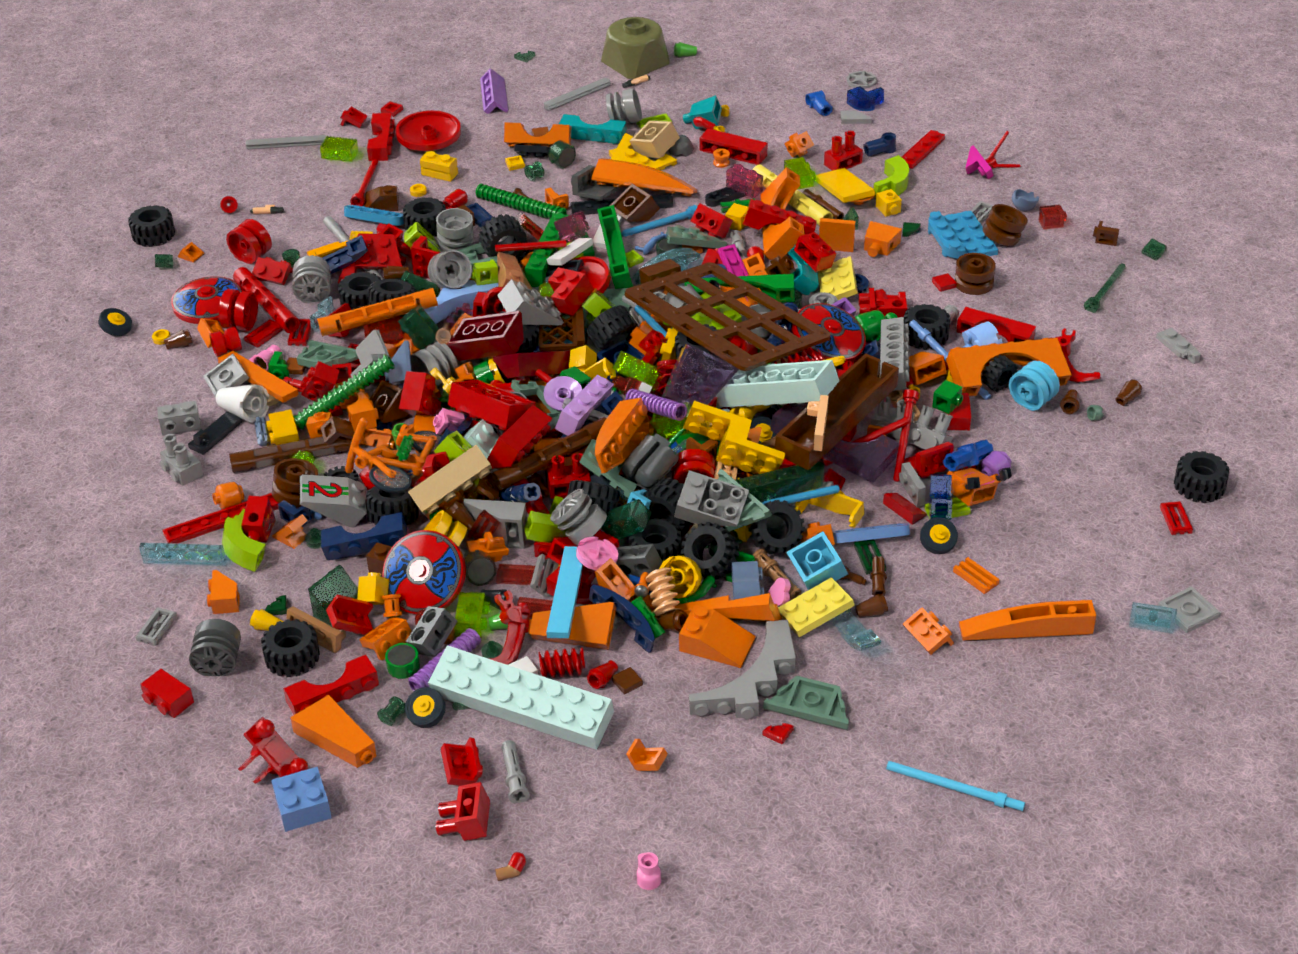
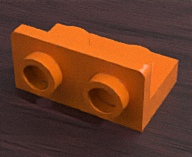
M923 607L903 623L906 630L930 655L946 642L950 646L954 644L950 638L952 635L951 631L945 625L940 626L937 623L939 619L932 611L927 613Z
M392 616L360 638L359 641L362 647L373 649L379 660H384L387 650L398 643H406L412 631L406 619Z

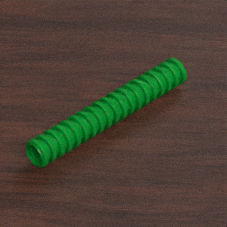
M482 183L476 188L477 198L490 200V202L499 203L513 209L517 208V210L526 211L546 219H550L553 213L567 215L566 208L534 200L523 195L520 196L519 194L496 187L493 188Z
M384 354L383 358H378V361H374L373 365L369 364L368 368H363V371H359L358 375L354 374L353 378H348V381H344L343 385L339 384L338 388H333V391H329L328 395L324 394L323 398H318V401H314L313 405L309 404L308 408H303V412L299 411L298 415H293L295 424L304 430L308 417L314 416L318 412L328 413L330 409H335V406H339L340 402L344 403L345 399H350L349 396H354L355 392L359 393L360 389L363 390L365 389L364 386L370 385V382L374 383L375 379H380L379 376H384L385 372L389 373L390 369H395L393 361L388 355Z

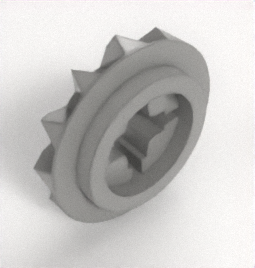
M816 293L810 297L809 305L815 303L831 305L837 302L838 299L830 293Z

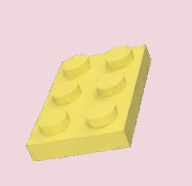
M851 256L833 262L831 268L818 271L820 293L833 294L838 300L858 294Z
M831 577L778 608L783 620H788L790 628L798 637H801L855 605L853 599Z

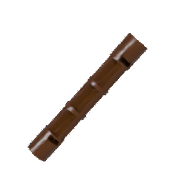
M602 417L584 426L582 429L564 438L562 437L540 450L534 451V453L522 458L520 462L516 461L511 467H502L492 472L495 485L502 491L523 480V478L547 468L552 464L551 459L553 456L556 455V460L558 461V455L564 458L569 457L573 453L587 447L592 439L597 440L599 431L607 418Z
M323 436L230 453L232 472L251 470V467L256 469L272 466L284 459L296 458L304 460L336 454L337 451L346 452L350 449L352 439L340 436L330 445L324 443Z

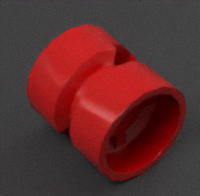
M236 327L228 328L224 333L217 331L209 334L216 357L227 354L228 350H242L241 340Z

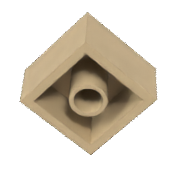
M648 121L630 140V143L635 152L643 156L661 158L669 148L675 145V142L680 137L672 122Z

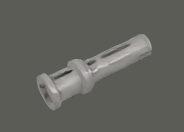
M507 740L502 743L501 749L507 771L505 783L510 790L508 797L512 803L525 802L530 796L529 790L525 786L526 776L520 769L515 742Z

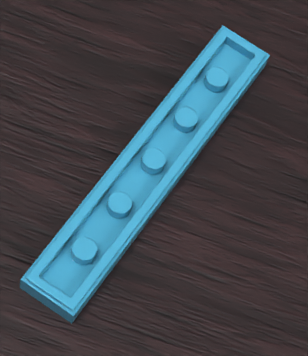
M564 547L546 631L547 638L569 639L584 566L576 557L577 547Z

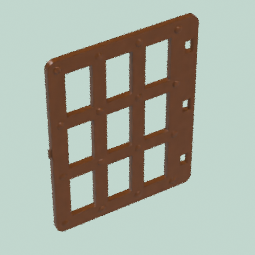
M711 262L627 288L624 294L632 302L741 371H750L829 341L831 336L827 330L721 266ZM712 274L735 289L724 292L701 277ZM689 282L711 295V297L700 300L678 285ZM666 290L688 305L676 308L653 293ZM748 296L771 311L761 315L737 299ZM725 304L748 318V320L737 323L713 307ZM701 312L725 328L712 331L690 317V315ZM785 318L809 334L799 338L774 322ZM762 327L787 343L774 346L750 330ZM738 335L762 350V352L750 355L726 339Z

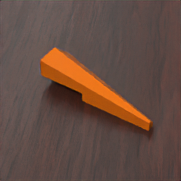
M770 593L731 600L730 596L727 595L675 606V608L681 609L688 616L695 604L714 609L728 619L753 621L782 620L777 604H774Z

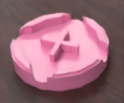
M586 537L579 542L576 549V557L579 562L592 570H597L610 558L615 563L618 561L619 554L617 548L606 539L602 541L598 540V537Z

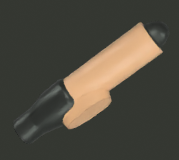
M644 75L622 83L623 88L648 81L650 76Z
M265 205V207L253 208L250 212L253 214L283 213L284 207Z

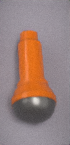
M647 572L642 573L639 583L634 587L637 597L642 596L644 598L649 593L648 582H646V577L649 575Z

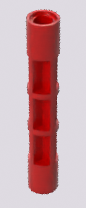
M240 267L235 270L233 274L234 281L244 291L254 292L257 296L258 304L285 332L293 333L299 328L300 320L246 267Z

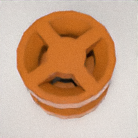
M716 149L713 152V157L715 158L713 160L714 166L718 168L729 166L728 158L730 157V152L728 150Z

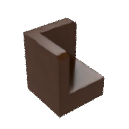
M332 416L321 426L324 443L331 445L340 436L353 439L354 431L351 421Z

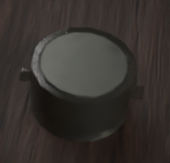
M475 550L465 557V576L471 584L483 586L489 584L494 579L497 568L488 553Z

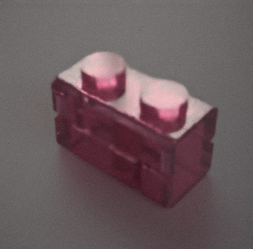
M734 164L726 171V187L755 198L763 191L762 183L764 176L758 174L755 170L743 167L741 164Z
M583 211L554 222L556 230L559 231L560 240L568 239V242H571L586 235L585 232L590 227L588 222L585 221L586 217Z

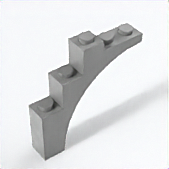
M788 620L766 621L764 648L755 663L739 678L707 692L689 694L690 715L704 716L710 713L726 714L735 711L736 718L749 719L758 716V696L777 694L776 674L785 675L795 672L796 658Z

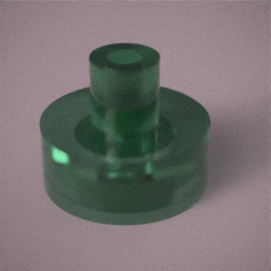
M313 528L306 534V545L309 548H321V530Z
M489 641L481 649L482 657L488 659L495 658L501 654L503 647L495 641Z

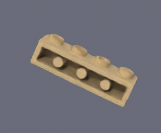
M475 445L412 488L408 493L424 515L427 513L430 515L439 509L438 505L445 501L447 503L456 497L455 493L461 489L465 491L473 485V481L478 477L480 479L486 477L490 473L489 470L492 466L479 447Z

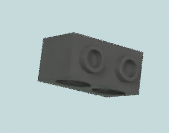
M653 544L617 548L619 555L616 564L626 576L630 574L640 577L643 572L649 574L659 569L663 563Z
M428 606L406 640V643L416 647L421 655L435 657L456 625L457 620L444 608Z

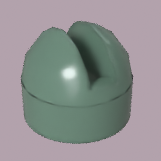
M1099 405L1088 406L1087 417L1091 421L1101 419L1104 415L1102 413L1103 408Z

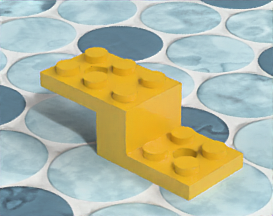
M697 401L693 402L683 429L721 441L716 461L727 466L737 467L744 472L760 475L762 478L774 479L785 457V452L747 440L752 420Z

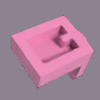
M442 408L433 420L436 434L441 435L443 430H446L451 423L459 427L465 420L464 414Z

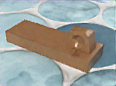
M294 606L287 609V619H290V621L299 619L300 622L306 621L308 625L313 626L316 631L318 645L333 653H337L341 649V641L346 638L345 630L333 628Z

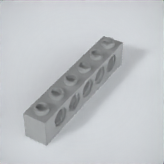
M904 317L881 320L880 378L884 361L898 367V386L893 391L906 389V382L910 381L909 326L904 323Z

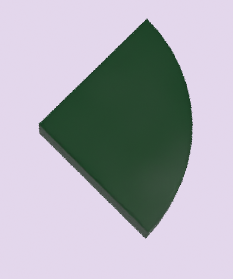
M903 222L902 237L911 236L915 232L918 233L921 223Z
M287 596L277 597L276 601L267 605L265 611L273 616L287 614Z

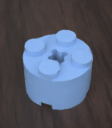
M990 322L981 323L962 332L965 343L963 348L992 343L1002 344L1003 342L1002 339L998 340L996 334L999 332Z

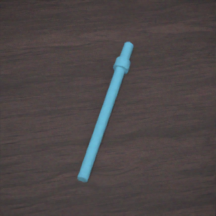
M888 761L887 770L994 802V805L1002 808L1007 806L1023 811L1025 807V802L1007 797L1008 794L999 791L994 793L896 762Z

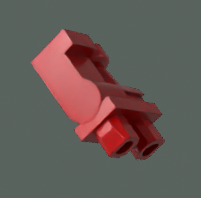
M869 288V293H859V314L878 310L884 316L892 312L898 318L904 317L907 311L906 292L902 291L898 292V295H888L883 289L874 291V288Z

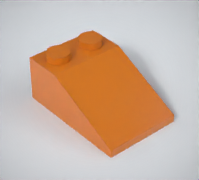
M694 604L679 633V651L741 668L756 636L716 610Z

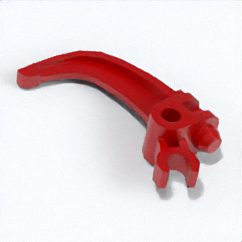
M1064 328L1062 336L1055 338H1058L1071 372L1069 381L1085 382L1101 379L1099 372L1082 373L1074 369L1068 356L1071 354V343L1076 339V330H1073L1071 335H1066L1067 329Z
M510 590L504 592L506 601L502 600L500 594L494 596L495 602L501 608L500 621L508 625V631L501 654L495 658H490L506 665L518 659L525 633H528L531 612L528 609L527 603L520 602L518 606H514L512 601L513 595Z

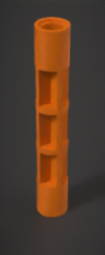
M430 288L380 303L318 318L317 321L323 337L399 315L438 306L434 289Z

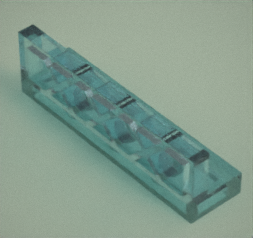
M140 543L139 546L143 564L226 566L228 560L223 545Z

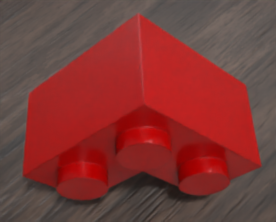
M558 267L548 279L554 291L551 298L559 312L574 315L594 290L586 273Z
M406 371L399 409L414 417L416 414L438 415L441 411V401L432 397L436 386V378L428 373Z

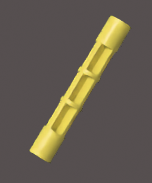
M760 164L755 166L751 172V178L765 188L777 177V175ZM798 190L795 191L788 202L789 205L803 215L817 220V225H820V218L833 219L831 212Z

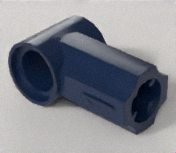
M887 132L882 134L879 139L865 142L863 144L865 154L872 156L883 152L894 153L896 151V134Z

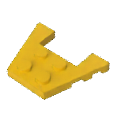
M627 133L624 134L611 157L613 160L638 163L658 170H663L667 166L677 164V159L666 153L663 157L653 161L635 152L630 143L633 136Z

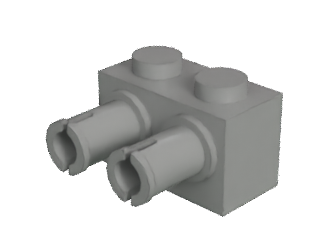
M887 396L886 402L882 400L876 406L871 418V425L884 427L902 419L905 411V406H903L904 400H899L897 408L890 407L891 399ZM912 412L911 422H914L915 412ZM902 427L888 433L887 436L900 439Z
M923 405L918 421L911 422L908 442L925 450L946 442L951 443L953 437L946 432L953 416L940 412L936 427L931 428L929 423L935 409Z
M174 434L165 435L163 441L166 449L160 452V465L165 472L168 471L173 481H178L184 486L204 476L201 462L181 442L177 444Z

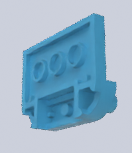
M940 211L930 213L928 234H933L942 248V255L944 257L949 256L958 259L967 253H982L988 256L998 255V248L984 234L982 225L972 211L945 216Z

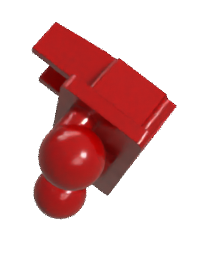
M261 717L244 733V737L251 743L253 748L250 752L251 756L238 770L242 771L259 755L269 764L253 781L255 784L260 782L268 773L278 774L279 777H283L308 769L307 761L295 754L275 731L272 721Z

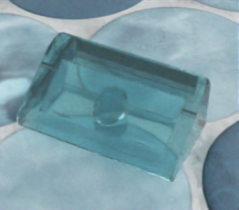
M1133 602L1129 627L1173 634L1177 609Z

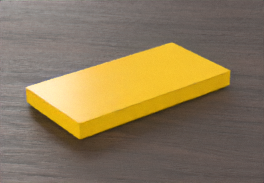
M845 168L814 175L815 181L843 203L875 195V190Z

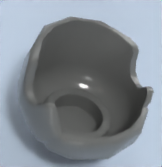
M679 135L680 138L673 147L668 149V152L676 157L679 154H683L685 157L689 156L694 150L692 142L687 136Z

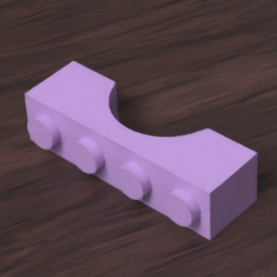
M596 375L561 411L555 429L567 436L580 430L592 410L596 409L610 396L614 384L606 378Z

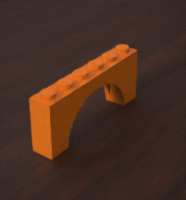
M786 167L762 192L761 201L771 206L776 205L785 210L791 197L800 186V176ZM789 217L781 224L770 223L762 227L763 249L766 258L769 260H773L778 256L783 258L796 245L798 237L804 235V225L792 217Z
M1043 338L1021 342L1011 341L1002 344L992 343L964 348L956 347L950 349L946 358L953 382L962 386V393H969V397L977 396L982 386L981 373L986 370V366L990 365V361L993 362L994 358H998L1000 355H1005L1013 363L1022 366L1032 361H1041L1049 365L1056 373L1060 386L1066 385L1071 377V372L1058 338Z

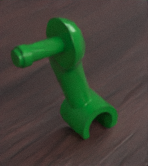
M711 575L706 576L702 581L700 589L694 594L685 598H675V600H679V604L699 600L708 593L711 587H717V584L714 583L715 578Z

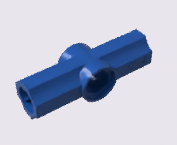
M980 440L957 447L958 450L946 454L943 463L949 471L977 465L980 463V460L994 451L993 445L987 440Z

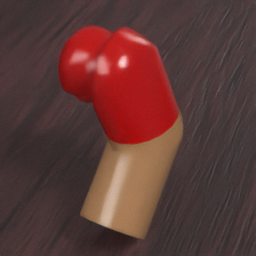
M515 852L512 854L506 867L495 869L497 881L519 876L526 864L525 855Z

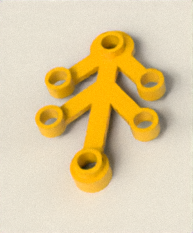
M434 367L430 371L431 375L436 380L441 379L444 383L442 388L450 394L451 383L455 382L456 379L453 376L446 379Z

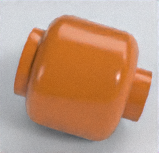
M236 482L217 485L215 493L212 494L213 502L215 505L218 504L221 509L242 503L244 500L242 486Z

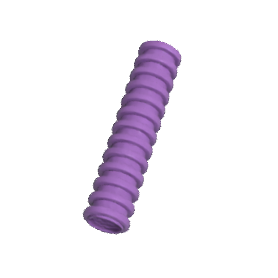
M631 389L626 394L625 400L642 398L643 404L646 405L649 412L677 421H681L686 417L687 407L683 403L637 389Z
M468 628L448 646L470 653L481 643V638L475 630ZM445 649L409 678L408 682L413 691H415L414 689L429 687L428 682Z

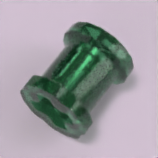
M392 696L389 699V704L377 712L380 721L392 726L395 723V719L400 714L405 713V702L396 696Z

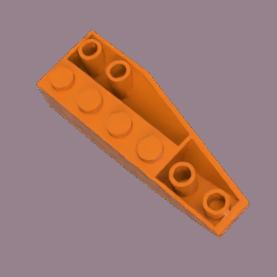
M601 158L598 159L592 175V180L597 181L596 184L601 185L613 183L614 187H623L634 184L640 189L649 188L651 191L665 190L666 193L671 194L682 192L681 195L692 196V194L697 193L696 188L677 177L633 162Z
M642 398L620 401L602 425L595 444V457L601 473H606L624 462L648 434L652 436L654 433L653 424L648 418L647 407L643 404Z
M1092 600L1046 601L981 614L959 621V628L962 640L1093 634L1096 612Z

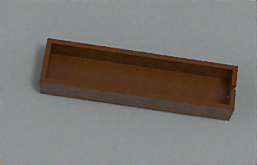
M865 353L839 377V382L827 395L829 396L828 413L822 451L814 450L817 417L807 415V407L775 436V449L785 452L784 459L810 470L898 386L899 368L884 361L881 368V378H879L881 360Z

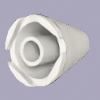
M257 384L221 388L216 394L218 406L250 423L255 422L258 416L260 418L265 417L269 409L267 405L269 394L263 386Z

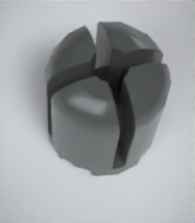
M648 434L623 462V475L626 479L637 484L636 489L649 491L675 466L680 459L679 454H674L669 447L671 443L659 434L654 436Z

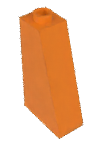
M613 602L575 607L569 639L547 638L546 631L551 610L535 612L532 619H529L528 632L532 639L609 650L617 608Z
M329 695L290 717L295 734L357 768L363 764L370 763L377 756L374 741Z

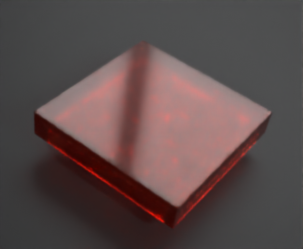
M400 315L363 325L365 338L373 330H379L383 342L386 344L396 345L404 339Z

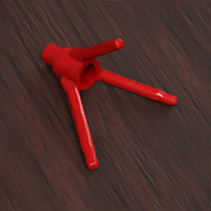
M1009 131L1005 132L993 152L985 159L991 168L1021 167L1020 164H997L994 158Z

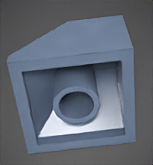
M408 341L402 343L391 359L395 369H390L389 373L385 372V380L389 381L392 385L404 383L406 371L412 372Z

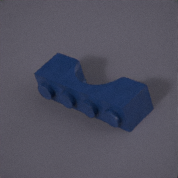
M402 512L382 516L376 526L362 533L347 532L342 526L321 530V548L326 560H336L368 553L376 543L393 547L402 537L408 535L407 525Z

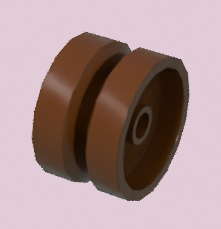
M995 204L989 212V218L983 225V232L996 243L1014 246L1019 242L1021 232L1025 229L1028 219L1021 211L1014 207Z
M967 253L960 256L956 261L954 279L957 283L956 288L969 295H982L991 291L994 285L995 261L982 253Z
M296 458L284 459L278 462L274 467L272 496L274 500L278 503L285 500L290 505L301 507L300 476L302 474L318 475L316 466L309 461Z

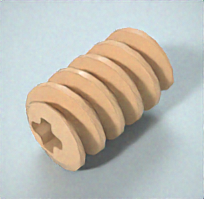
M671 568L654 570L646 577V582L650 583L648 588L652 591L650 598L655 599L652 605L656 607L654 613L657 616L681 610L675 608L680 601L673 600L678 593L670 591L676 586L675 584L668 583L673 579V576L666 575L671 571Z

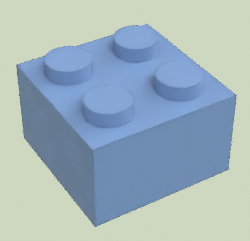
M318 767L271 780L285 832L332 818Z

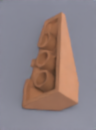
M498 252V287H505L513 279L516 282H523L532 290L516 257Z

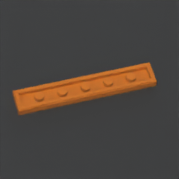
M235 351L218 357V363L220 364L231 354H234L249 376V379L246 381L263 386L269 395L283 403L299 395L298 389Z

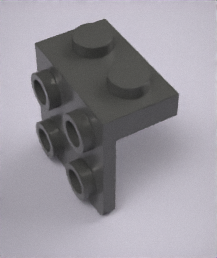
M588 165L573 174L571 178L572 193L580 198H593L595 201H602L617 191L618 188L610 184H596L597 182L592 180L595 166Z

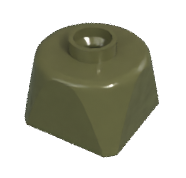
M627 17L615 21L607 29L601 62L627 79L638 78L668 65L670 59L661 26L655 21L644 17Z

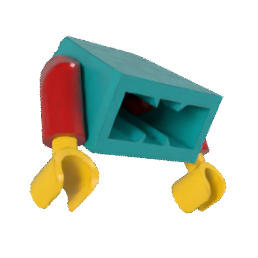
M715 95L692 104L690 113L683 114V121L685 124L692 122L695 129L710 128L725 132L724 126L716 127L715 125H718L720 115L723 117L729 116V106H721Z

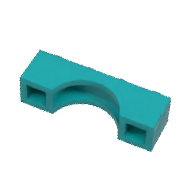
M564 114L559 122L562 125L572 126L571 139L619 144L624 134L627 133L626 121L610 119L606 123L592 125L583 122L577 115Z
M794 246L788 254L798 265L796 271L791 273L794 274L795 289L804 295H809L819 285L818 272H815L794 251Z

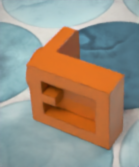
M551 187L545 189L546 203L560 206L561 208H569V196L567 194L558 195Z

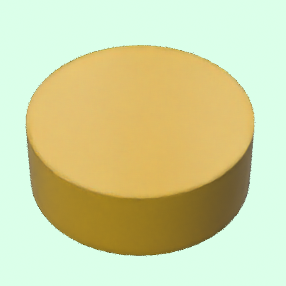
M414 184L410 187V194L414 197H422L427 193V188L423 184Z
M165 329L155 331L152 334L153 342L158 345L165 344L164 339L171 336L170 332Z

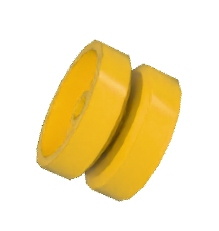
M441 510L430 520L424 530L444 534L459 547L465 537L467 527L459 521L452 523V516Z

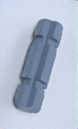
M258 416L254 422L257 442L259 446H267L269 437L266 419Z

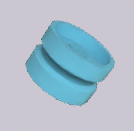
M1041 361L1029 362L1009 380V390L1013 399L1019 405L1032 411L1040 409L1047 401L1055 397L1060 387L1059 379L1054 370Z

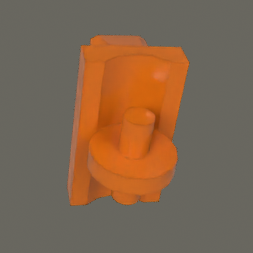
M471 361L455 368L459 377L455 382L477 380Z
M485 532L484 538L467 541L466 544L470 555L482 553L490 557V560L493 562L501 561L503 556L509 553V549L505 546L504 538L493 537L491 532Z

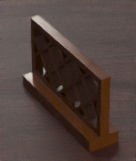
M582 305L574 315H569L571 317L567 320L562 318L565 313H561L560 317L564 322L562 325H539V351L572 350L585 346ZM566 326L571 328V330L568 332H565L562 329ZM549 327L552 331L547 333L544 329ZM556 333L562 335L559 339L554 337ZM548 339L553 342L552 344H543ZM569 339L573 343L565 344L563 341Z

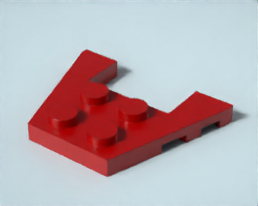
M359 233L358 236H363L368 251L356 262L342 270L338 284L345 276L356 273L357 268L383 269L387 266L403 267L394 234Z

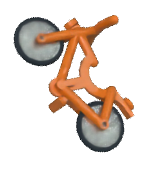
M361 418L348 452L345 467L346 473L350 474L353 472L354 463L360 469L368 466L370 481L377 488L389 493L408 491L412 485V480L402 469L411 470L415 476H420L423 473L422 467L425 464L427 455L435 454L434 450L438 447L437 444L442 435H437L436 432L418 431L411 434L415 425L403 424L397 436L396 445L400 446L403 437L410 434L414 440L412 449L421 454L419 457L415 453L409 454L407 460L399 461L390 459L398 457L396 455L398 450H390L386 445H381L368 452L359 447L367 425V419Z

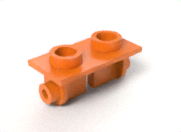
M375 427L365 429L360 441V445L374 447L375 441H378L376 447L386 445L389 449H395L396 447L392 430L383 429V431L377 430Z

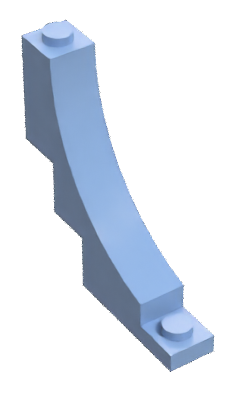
M468 280L461 289L443 288L439 296L436 297L438 306L414 311L409 314V330L415 333L428 334L434 325L458 313V310L466 311L473 309V301L477 293H487L490 289L498 287V283L477 285L474 280Z

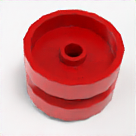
M246 219L238 227L231 230L226 237L231 253L235 258L247 264L254 263L258 257L263 256L272 247L268 231L262 224L253 219Z
M225 290L219 304V321L222 328L236 327L241 331H251L258 316V299L256 294L252 291Z
M700 449L681 451L679 453V461L672 468V479L678 480L681 484L685 483L689 470L711 478L715 477L716 471L713 456Z

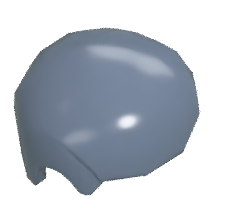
M1017 189L1012 194L1014 206L1022 211L1032 210L1039 201V196L1035 198L1034 192L1027 193L1025 190Z

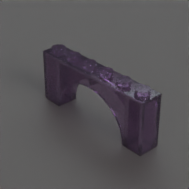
M808 402L783 405L773 415L770 430L778 434L808 406ZM884 435L875 440L862 443L840 440L823 458L874 483L896 458L900 443Z

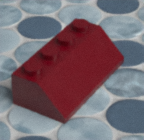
M521 311L463 318L447 346L459 361L516 354L524 341Z
M571 350L516 353L495 356L493 361L507 378L525 381L527 377H530V380H540L535 375L538 369H541L550 377L556 378L555 375L559 377L561 371L569 368Z

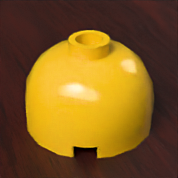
M669 557L659 568H671V571L666 575L673 576V579L668 583L675 584L676 586L670 590L671 592L678 593L674 598L680 599L691 596L698 590L701 584V570L697 563L689 557Z

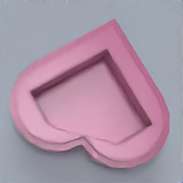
M778 578L767 593H770L774 604L782 606L789 602L790 581L785 578Z

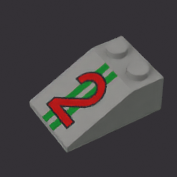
M302 474L300 476V505L344 525L354 527L366 514L365 485L347 477Z

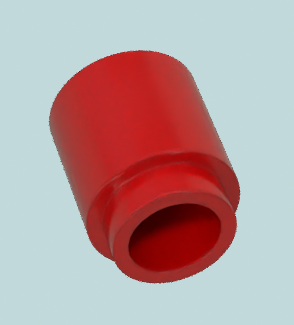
M456 189L444 198L443 204H445L446 209L463 206L468 202L467 193L464 190Z

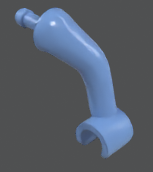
M661 232L660 235L652 237L644 248L635 246V250L643 251V255H646L659 241L667 239V235Z

